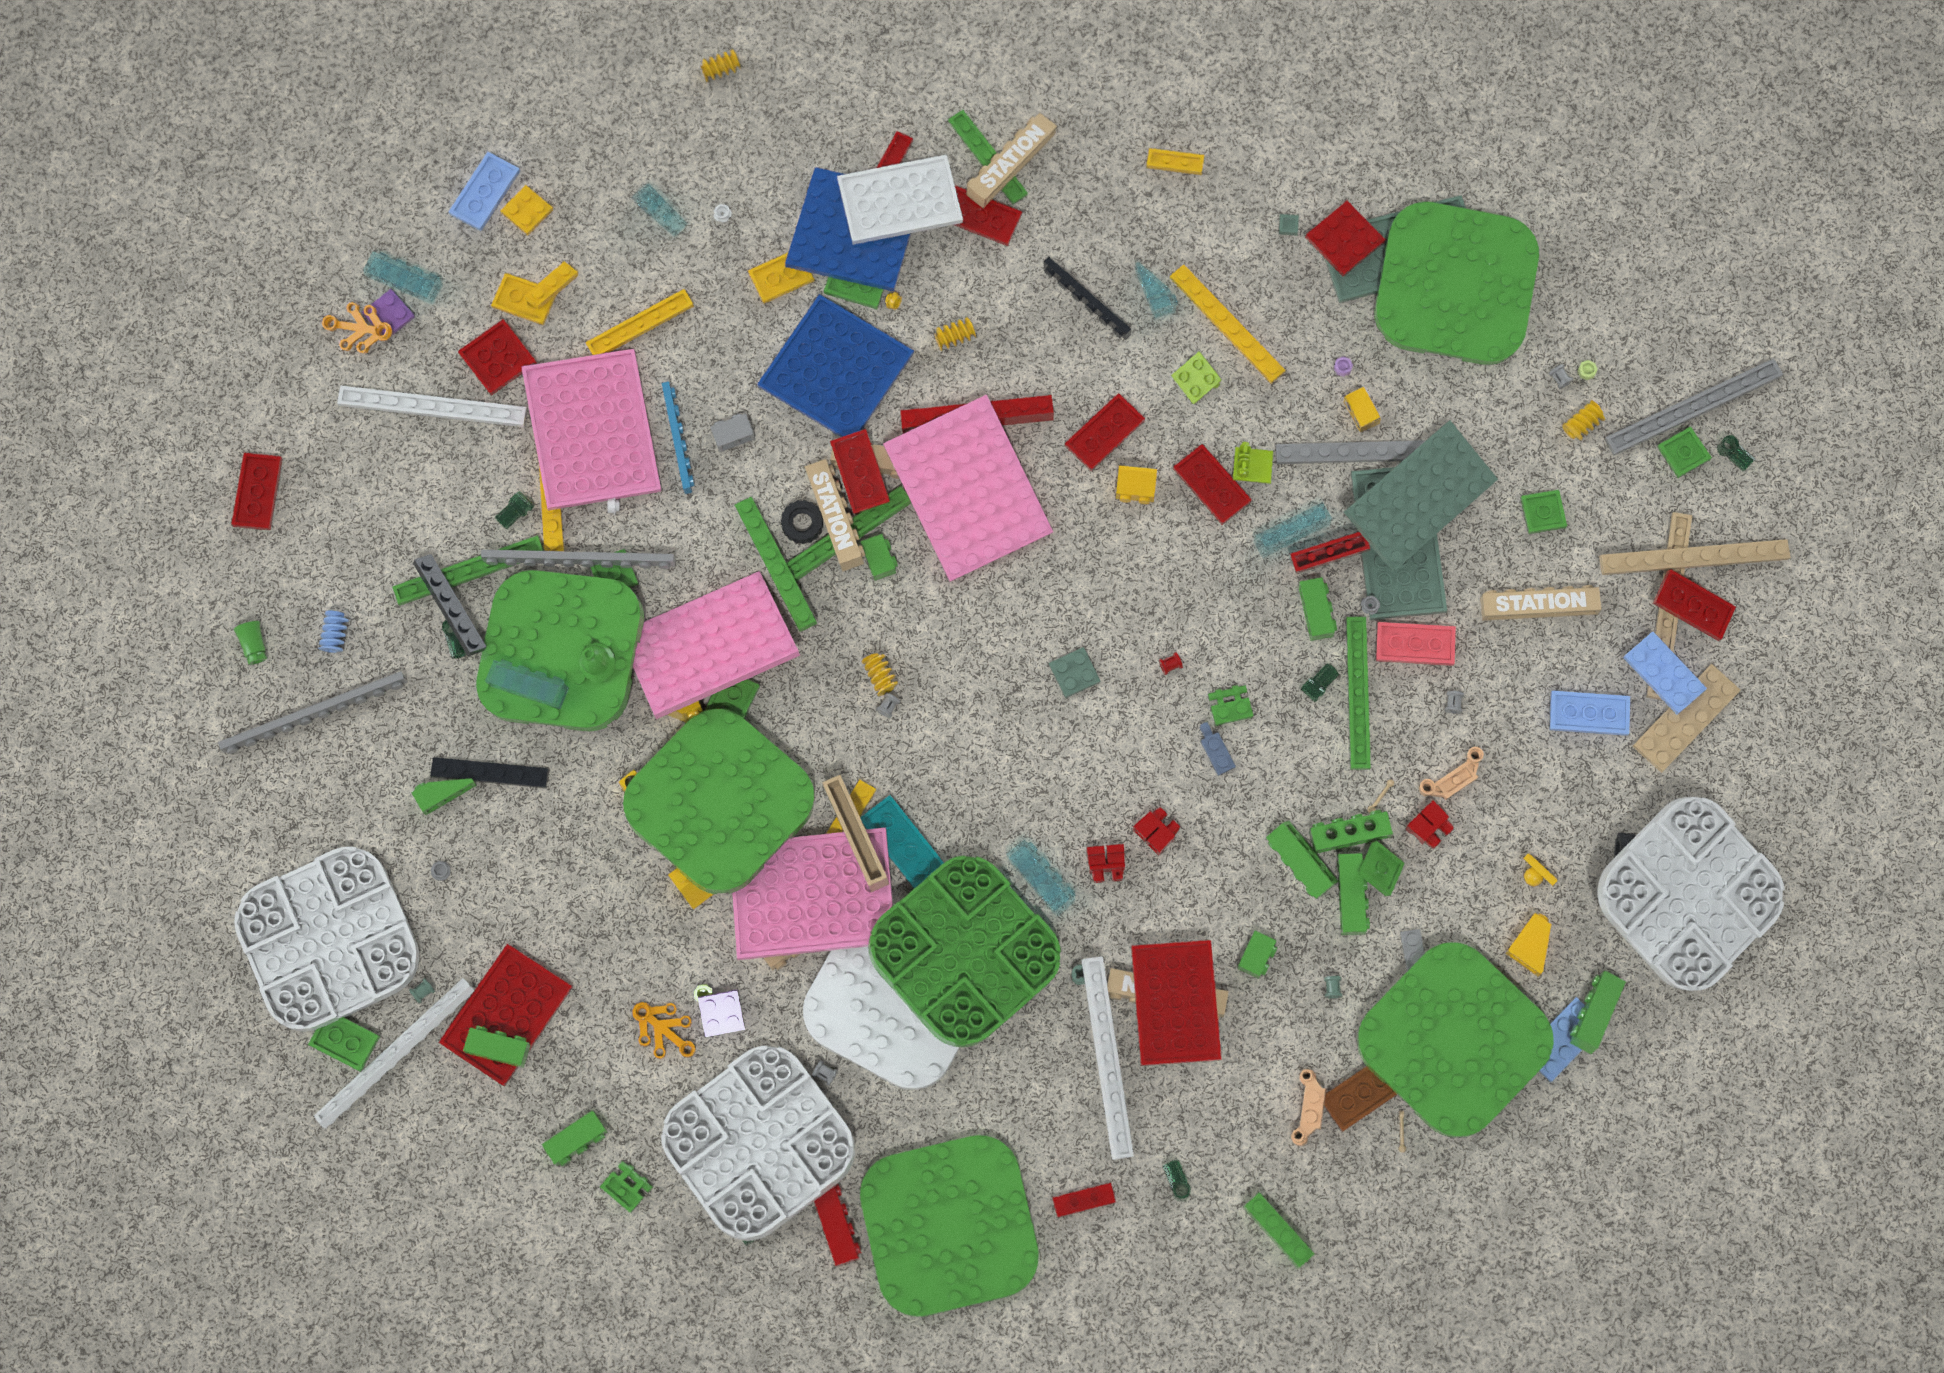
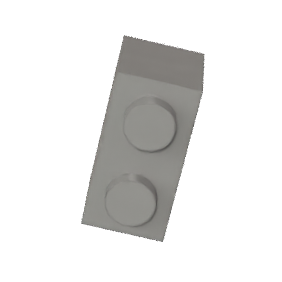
M737 414L730 420L717 421L713 426H710L719 452L755 440L746 414Z

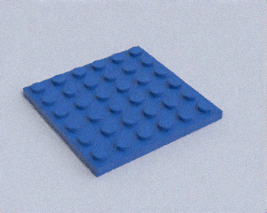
M815 167L787 255L785 267L894 292L911 233L853 245L837 176L845 174Z
M819 294L759 380L757 386L836 435L843 437L861 431L913 356L914 350Z

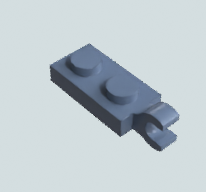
M1208 722L1201 724L1199 728L1205 739L1201 740L1200 743L1217 775H1222L1234 769L1236 766L1219 733L1212 734Z

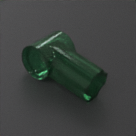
M1733 435L1724 437L1717 445L1718 453L1723 457H1727L1743 472L1755 460ZM1725 443H1728L1731 449L1726 448Z
M517 492L511 497L509 504L495 516V519L507 530L521 516H526L527 512L534 508V504L522 492Z
M445 620L442 623V630L445 634L451 658L459 659L467 655L454 632H448L450 625Z
M1327 663L1300 690L1315 703L1319 700L1318 697H1321L1329 685L1339 676V673L1332 665Z
M1179 1160L1166 1163L1162 1168L1174 1199L1179 1202L1188 1200L1191 1188ZM1184 1187L1187 1190V1194L1179 1196L1176 1193V1189Z

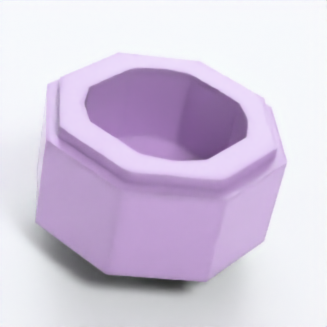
M1341 357L1336 359L1333 369L1337 375L1345 377L1351 373L1353 364L1349 358Z

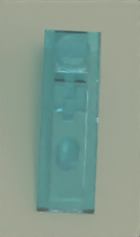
M649 183L643 184L631 196V199L647 215L673 237L687 225Z
M1139 262L1135 263V272L1154 319L1175 313L1176 306L1178 305L1175 294L1172 295L1170 289Z

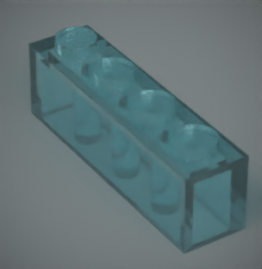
M373 251L363 269L366 277L431 305L434 304L443 287L440 278L435 274L430 273L428 275L423 273L420 268L416 266L409 267L399 259H396V261L390 259L383 252L378 254Z
M1322 502L1256 535L1253 543L1263 559L1329 526L1332 517Z
M503 659L500 662L493 660L485 680L491 687L561 709L569 689L563 679L555 676L551 679L543 672L536 671L533 673L529 671V668L518 665L517 668L512 666L511 662Z
M1024 839L1006 854V858L1054 915L1058 917L1075 903L1074 896L1076 895L1069 886L1065 888L1061 883L1063 879L1056 871L1053 873L1048 868L1050 866L1048 861L1044 857L1040 858L1036 852L1038 850L1031 842L1027 843Z

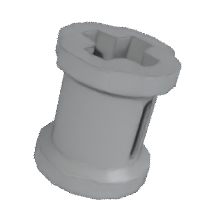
M1563 364L1549 372V375L1553 376L1558 383L1559 389L1566 387L1574 380L1564 370L1565 366Z
M1447 691L1448 703L1447 707H1445V712L1461 714L1463 711L1461 709V702L1464 693L1460 691Z
M885 693V698L880 707L876 708V711L887 718H891V713L895 706L900 703V700L889 693Z
M821 1060L814 1069L812 1076L821 1078L830 1086L838 1070L829 1068Z

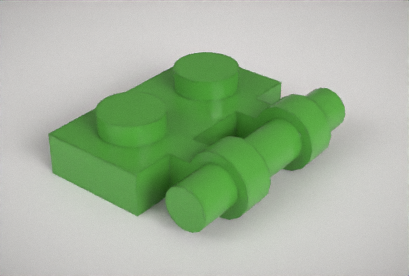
M1235 685L1230 689H1217L1213 693H1208L1209 701L1217 700L1218 705L1211 706L1215 726L1253 718L1254 715L1249 698L1241 699L1240 694L1247 693L1246 685L1239 687ZM1234 696L1235 701L1224 703L1223 698Z
M622 1161L618 1165V1168L623 1171L621 1175L618 1176L615 1172H612L600 1188L629 1213H632L644 1199L638 1192L643 1188L649 1193L653 1186L648 1183L647 1178L641 1177L635 1172V1168L632 1165L628 1166ZM628 1177L636 1182L633 1188L625 1182Z

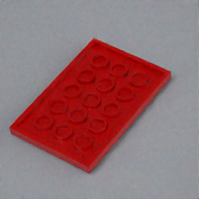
M1211 940L1132 945L1131 952L1141 1066L1221 1061Z
M507 944L438 1043L505 1087L518 1067L465 1053L463 1049L469 1029H476V1026L487 1028L489 1033L495 1034V1031H500L513 1039L515 1036L526 1038V1042L530 1044L531 1049L573 987Z

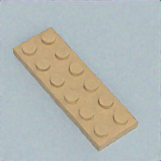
M1712 664L1698 677L1707 689L1678 715L1669 707L1632 746L1661 773L1741 691Z

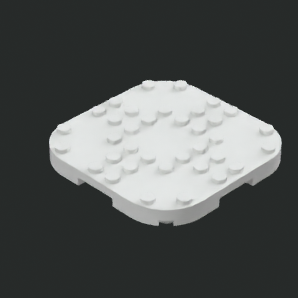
M1683 797L1667 804L1606 866L1598 884L1599 904L1610 923L1665 983L1677 989L1690 991L1703 990L1717 983L1733 966L1731 963L1756 937L1760 938L1776 922L1784 906L1782 901L1784 884L1775 867L1762 853H1758L1735 827L1736 823L1718 804L1700 797Z
M342 847L315 858L314 862L281 877L275 876L254 886L243 896L238 911L235 913L236 934L258 981L259 990L266 1007L274 1019L292 1030L303 1032L316 1030L337 1021L341 1017L344 1018L394 995L410 983L417 971L419 964L418 945L388 874L375 856L356 847Z
M868 947L831 950L805 997L803 1005L804 1022L810 1035L817 1043L902 1089L919 1090L938 1082L948 1071L960 1048L941 1042L924 1026L876 971L870 960Z
M760 1046L738 1057L728 1065V1069L697 1092L694 1090L678 1102L667 1114L664 1120L663 1133L661 1134L665 1154L714 1223L728 1236L744 1241L758 1240L773 1233L839 1183L849 1172L855 1156L853 1135L846 1123L799 1060L792 1053L780 1047Z

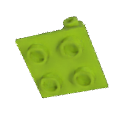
M1200 351L1171 375L1193 405L1212 388H1218L1220 386L1219 382L1222 381Z
M1242 442L1240 447H1235L1233 480L1271 484L1273 451L1251 449L1248 442Z

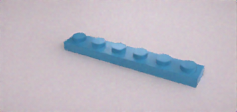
M668 381L661 384L683 490L685 494L692 493L691 487L695 485L693 476L688 474V469H691L689 457L685 458L684 451H687L686 441L681 440L680 434L684 433L682 422L678 423L677 416H680L679 407L674 405L673 399L677 398L675 388H671Z

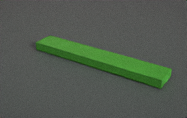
M961 110L949 118L948 122L981 165L988 166L997 152L965 111ZM1015 176L1001 190L1012 205L1028 195V192Z

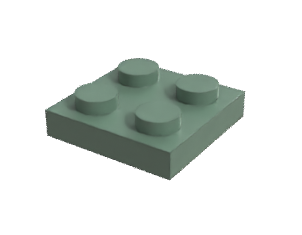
M1084 647L1049 663L1065 699L1100 683V679Z

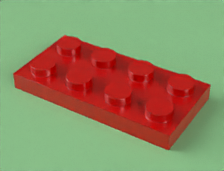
M955 186L963 223L955 224L954 226L1008 247L1021 219L1022 211L991 200L982 208L966 195V189Z
M1118 393L1066 441L1064 446L1092 471L1143 424L1145 418Z
M867 429L831 440V447L853 514L890 503Z
M1203 444L1173 466V470L1221 525L1225 524L1252 501Z
M243 453L231 523L233 527L271 531L283 460L281 456Z
M1672 569L1667 571L1653 601L1654 605L1717 641L1722 640L1736 609V606Z

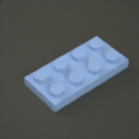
M487 152L448 211L449 214L482 231L520 173V169Z
M1654 632L1650 633L1623 657L1676 715L1707 689Z
M1551 691L1549 730L1629 735L1630 696Z
M1577 997L1550 1024L1554 1037L1553 1050L1549 1060L1539 1071L1550 1082L1582 1051L1580 1048L1570 1044L1572 1038L1570 1032L1573 1026L1578 1024L1579 1019L1577 1016L1579 1011L1585 1007Z

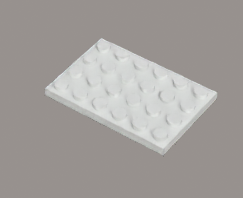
M947 155L837 176L853 245L963 223Z

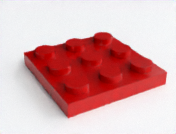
M1348 200L1305 235V238L1342 277L1385 243L1386 240Z
M504 319L457 351L491 396L523 374V366L537 364L536 360Z

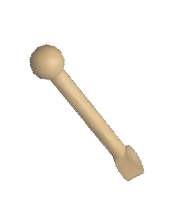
M1390 779L1387 781L1386 787L1381 792L1379 797L1376 799L1374 804L1368 807L1367 811L1369 813L1375 811V807L1381 801V799L1386 794L1388 789L1394 786L1393 780Z
M1399 1110L1400 1146L1398 1149L1401 1153H1404L1406 1151V1146L1404 1145V1110Z

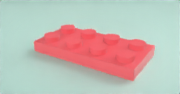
M1378 622L1376 661L1454 666L1456 626Z

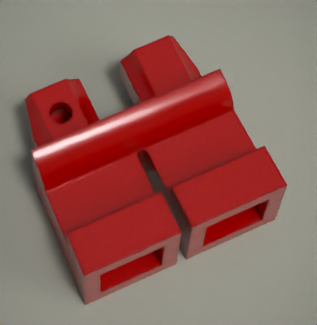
M1432 800L1406 826L1405 830L1414 835L1422 845L1426 843L1434 849L1441 842L1434 833L1439 829L1445 836H1448L1454 827L1448 821L1449 816Z
M1161 807L1153 813L1151 811L1133 826V831L1144 842L1147 841L1146 844L1158 856L1175 840V835L1180 830V825L1174 820L1167 826L1161 822L1168 815Z
M1124 844L1106 845L1107 864L1104 846L1086 848L1089 874H1092L1094 883H1103L1105 881L1104 872H1111L1113 882L1123 881V871H1125Z

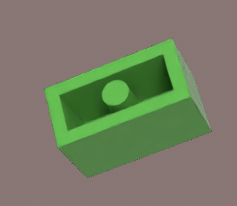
M880 534L861 541L874 581L896 574L895 567H898L895 556L891 557L889 553L891 546L888 538L884 539L883 535Z
M1254 931L1237 969L1259 979L1260 975L1265 976L1269 968L1266 962L1269 957H1274L1278 948L1274 946L1277 940Z

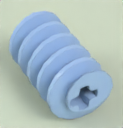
M325 611L327 617L324 618L323 622L325 625L322 626V630L325 632H322L320 635L323 638L319 641L322 647L318 649L330 653L342 652L343 649L338 647V645L345 643L340 640V637H346V634L342 633L341 630L347 629L342 624L349 622V620L344 617L345 614L342 612Z

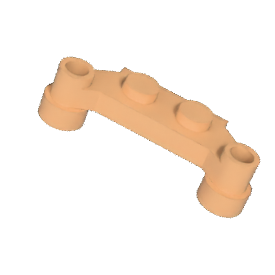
M1479 747L1470 748L1467 753L1466 762L1434 783L1431 779L1423 780L1419 785L1421 795L1443 797L1447 800L1478 779L1476 772L1479 762L1484 756L1482 749ZM1471 755H1476L1477 759H1473ZM1423 787H1428L1430 791H1425Z
M1305 1069L1300 1074V1081L1305 1085L1300 1126L1291 1135L1292 1141L1297 1146L1305 1145L1308 1142V1137L1316 1129L1321 1130L1326 1089L1321 1088L1316 1080L1315 1073L1310 1069ZM1310 1074L1309 1079H1304V1076ZM1301 1133V1139H1296V1135Z

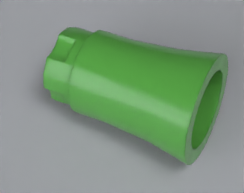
M260 621L246 622L233 629L249 665L258 664L267 659L261 635Z

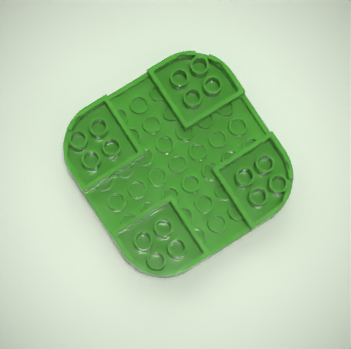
M1418 202L1406 207L1394 219L1387 237L1385 258L1374 310L1378 330L1380 329L1385 340L1390 344L1407 351L1423 354L1429 352L1462 359L1461 361L1481 365L1498 364L1508 359L1518 350L1526 335L1539 261V247L1534 234L1525 224L1507 216L1434 202Z
M527 570L512 575L499 587L492 602L484 641L486 649L481 655L476 680L477 693L481 703L494 716L508 722L560 726L565 729L588 732L608 727L607 725L615 719L618 720L628 704L637 643H640L644 624V611L640 600L627 585L614 579L538 570ZM593 643L606 645L614 654V672L604 682L590 681L583 675L579 666L582 651Z
M710 709L692 717L633 777L625 790L623 807L631 829L650 847H654L678 868L680 873L696 887L711 894H730L747 886L762 871L764 865L789 838L792 839L807 823L814 808V789L807 773L744 718L729 710Z
M965 855L958 856L943 863L927 879L878 919L868 941L869 957L876 971L938 1040L954 1047H970L987 1039L1042 991L1055 977L1060 966L1061 949L1059 941L1051 928L1038 914L1035 915L1010 887L1011 883L992 863L977 856L976 858L965 857Z
M1454 942L1443 943L1428 950L1365 1015L1357 1033L1358 1051L1364 1064L1384 1084L1386 1083L1432 1130L1451 1138L1469 1137L1484 1129L1547 1063L1554 1044L1552 1027L1545 1014L1481 953L1468 945Z
M975 1135L893 1154L873 1164L864 1176L860 1189V1201L878 1283L886 1301L897 1311L912 1317L939 1314L1015 1295L1022 1291L1033 1279L1039 1260L1036 1237L1018 1162L1012 1151L1001 1141L989 1136Z

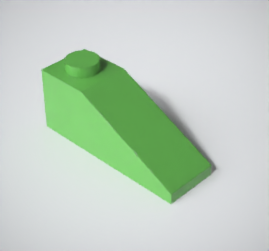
M472 778L428 782L426 784H419L411 793L422 812L428 815L477 785Z

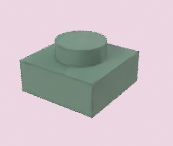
M1280 214L1279 235L1297 236L1299 215Z

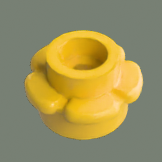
M897 292L889 293L885 299L886 307L896 310L902 302V297Z

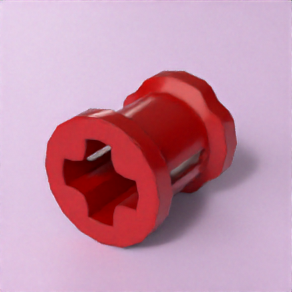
M1177 652L1164 660H1158L1164 675L1177 668H1183L1182 661Z

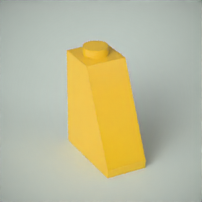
M1534 913L1505 953L1537 977L1544 970L1552 925L1548 922L1549 919L1541 913Z

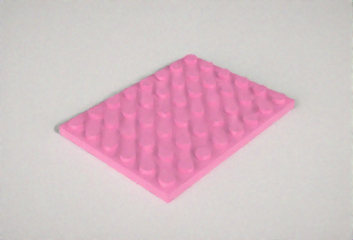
M634 349L522 367L548 511L603 502L613 498L621 499L661 492Z
M987 395L883 443L949 582L1053 533Z
M760 571L645 621L640 643H637L633 668L655 718L659 719L800 656Z
M886 827L866 830L889 882V885L874 892L870 891L844 832L789 838L747 886L732 893L737 960L868 947L869 936L874 925L893 906Z

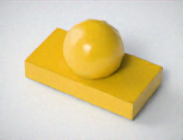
M1530 853L1523 858L1531 866L1524 873V880L1529 886L1535 887L1540 885L1543 878L1552 886L1557 882V878Z

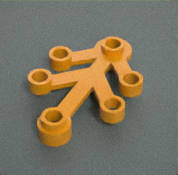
M354 302L348 303L346 309L352 314L358 324L338 321L332 315H327L322 320V326L329 331H335L336 329L356 331L348 338L340 341L339 346L344 351L351 350L352 344L366 333L372 335L364 342H359L356 346L357 351L362 354L368 353L370 346L378 340L386 341L392 335L391 326L386 322L380 321L376 314L377 310L372 305L364 307V314L370 317L374 326H369L359 312V305ZM355 305V310L351 311V307ZM372 308V312L368 314V310ZM383 329L386 330V332H385L384 335H382V330H383ZM348 342V346L344 348V344ZM365 345V349L361 351V346Z
M640 1002L632 1010L633 1017L639 1021L640 1037L638 1041L640 1045L646 1047L651 1043V1038L647 1031V1022H649L654 1027V1056L657 1059H662L666 1056V1050L663 1048L662 1034L679 1047V1052L683 1057H692L696 1052L695 1045L691 1041H683L669 1029L670 1027L679 1026L689 1028L692 1024L691 1018L689 1016H682L676 1019L658 1020L653 1015L666 1013L672 1016L677 1011L676 1006L673 1003H668L666 1006L650 1007L648 1003ZM669 1006L674 1007V1011L672 1013L667 1012V1008ZM641 1009L646 1010V1014L644 1016L639 1015V1011ZM685 1018L689 1019V1024L683 1025L682 1020ZM643 1037H648L646 1044L641 1043ZM690 1046L691 1052L685 1053V1047ZM662 1049L663 1055L657 1056V1050Z

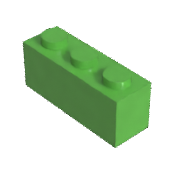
M1323 577L1300 581L1298 588L1310 641L1333 637L1335 631H1337V624L1335 619L1332 620L1331 617L1333 607L1331 601L1327 600L1326 594H1329L1327 583L1323 582Z
M476 1026V1029H469L463 1049L465 1053L524 1068L530 1049V1044L526 1042V1038L515 1036L514 1039L509 1038L506 1033L495 1031V1034L489 1033L487 1028Z
M592 1110L544 1142L542 1146L554 1165H561L562 1167L571 1161L570 1157L576 1153L581 1155L589 1149L587 1146L591 1143L597 1144L605 1139V1134L608 1132Z

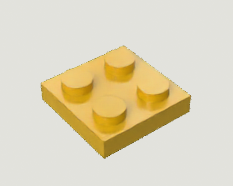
M525 185L500 212L528 236L553 211V207Z

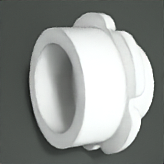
M720 204L714 209V218L717 221L726 222L732 215L729 207L724 204Z
M615 498L608 499V513L615 515L616 511H619V500H615Z

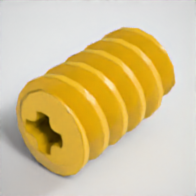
M733 49L730 50V56L725 51L723 52V58L717 54L716 60L710 56L709 63L704 58L702 59V65L700 64L706 83L709 76L715 80L716 74L722 78L723 71L728 76L729 69L736 73V67H739L741 70L737 55Z
M966 317L964 323L958 320L957 326L954 322L950 323V328L947 325H943V331L940 327H937L935 338L940 351H943V345L949 349L950 342L957 346V340L963 344L964 337L971 341V335L976 338L972 322Z
M1591 400L1590 404H1586L1584 409H1580L1579 413L1574 414L1573 418H1570L1562 427L1570 438H1577L1581 441L1583 439L1581 433L1587 436V428L1593 431L1594 427L1592 424L1599 426L1598 419L1605 421V417L1600 406Z
M874 653L866 656L861 662L866 664L864 668L866 671H869L867 673L868 677L872 678L871 683L875 685L874 690L879 691L877 696L880 697L894 690V687L898 685V681L892 682L891 680L895 678V675H888L892 668H885L889 664L888 661L882 662V659L886 657L885 654L879 655Z

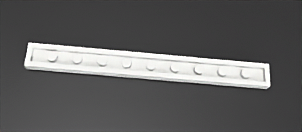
M340 386L337 401L339 406L517 427H525L528 410L527 407L348 386Z
M1103 957L1082 959L1112 1160L1134 1157Z
M462 978L314 1115L318 1123L324 1129L333 1124L338 1116L351 1107L352 1103L363 1096L374 1083H377L418 1042L424 1040L426 1035L432 1029L438 1027L445 1017L453 1013L459 1004L467 1000L471 993L475 991L468 982Z

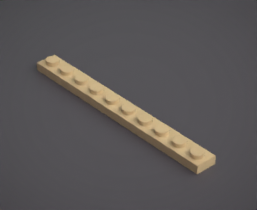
M1672 513L1667 549L1688 548L1692 515ZM1685 568L1672 569L1678 574L1684 576ZM1664 570L1663 579L1668 570ZM1659 608L1655 634L1674 652L1678 618ZM1648 685L1646 698L1662 700Z
M1788 539L1603 554L1599 556L1602 575L1789 560L1791 558Z

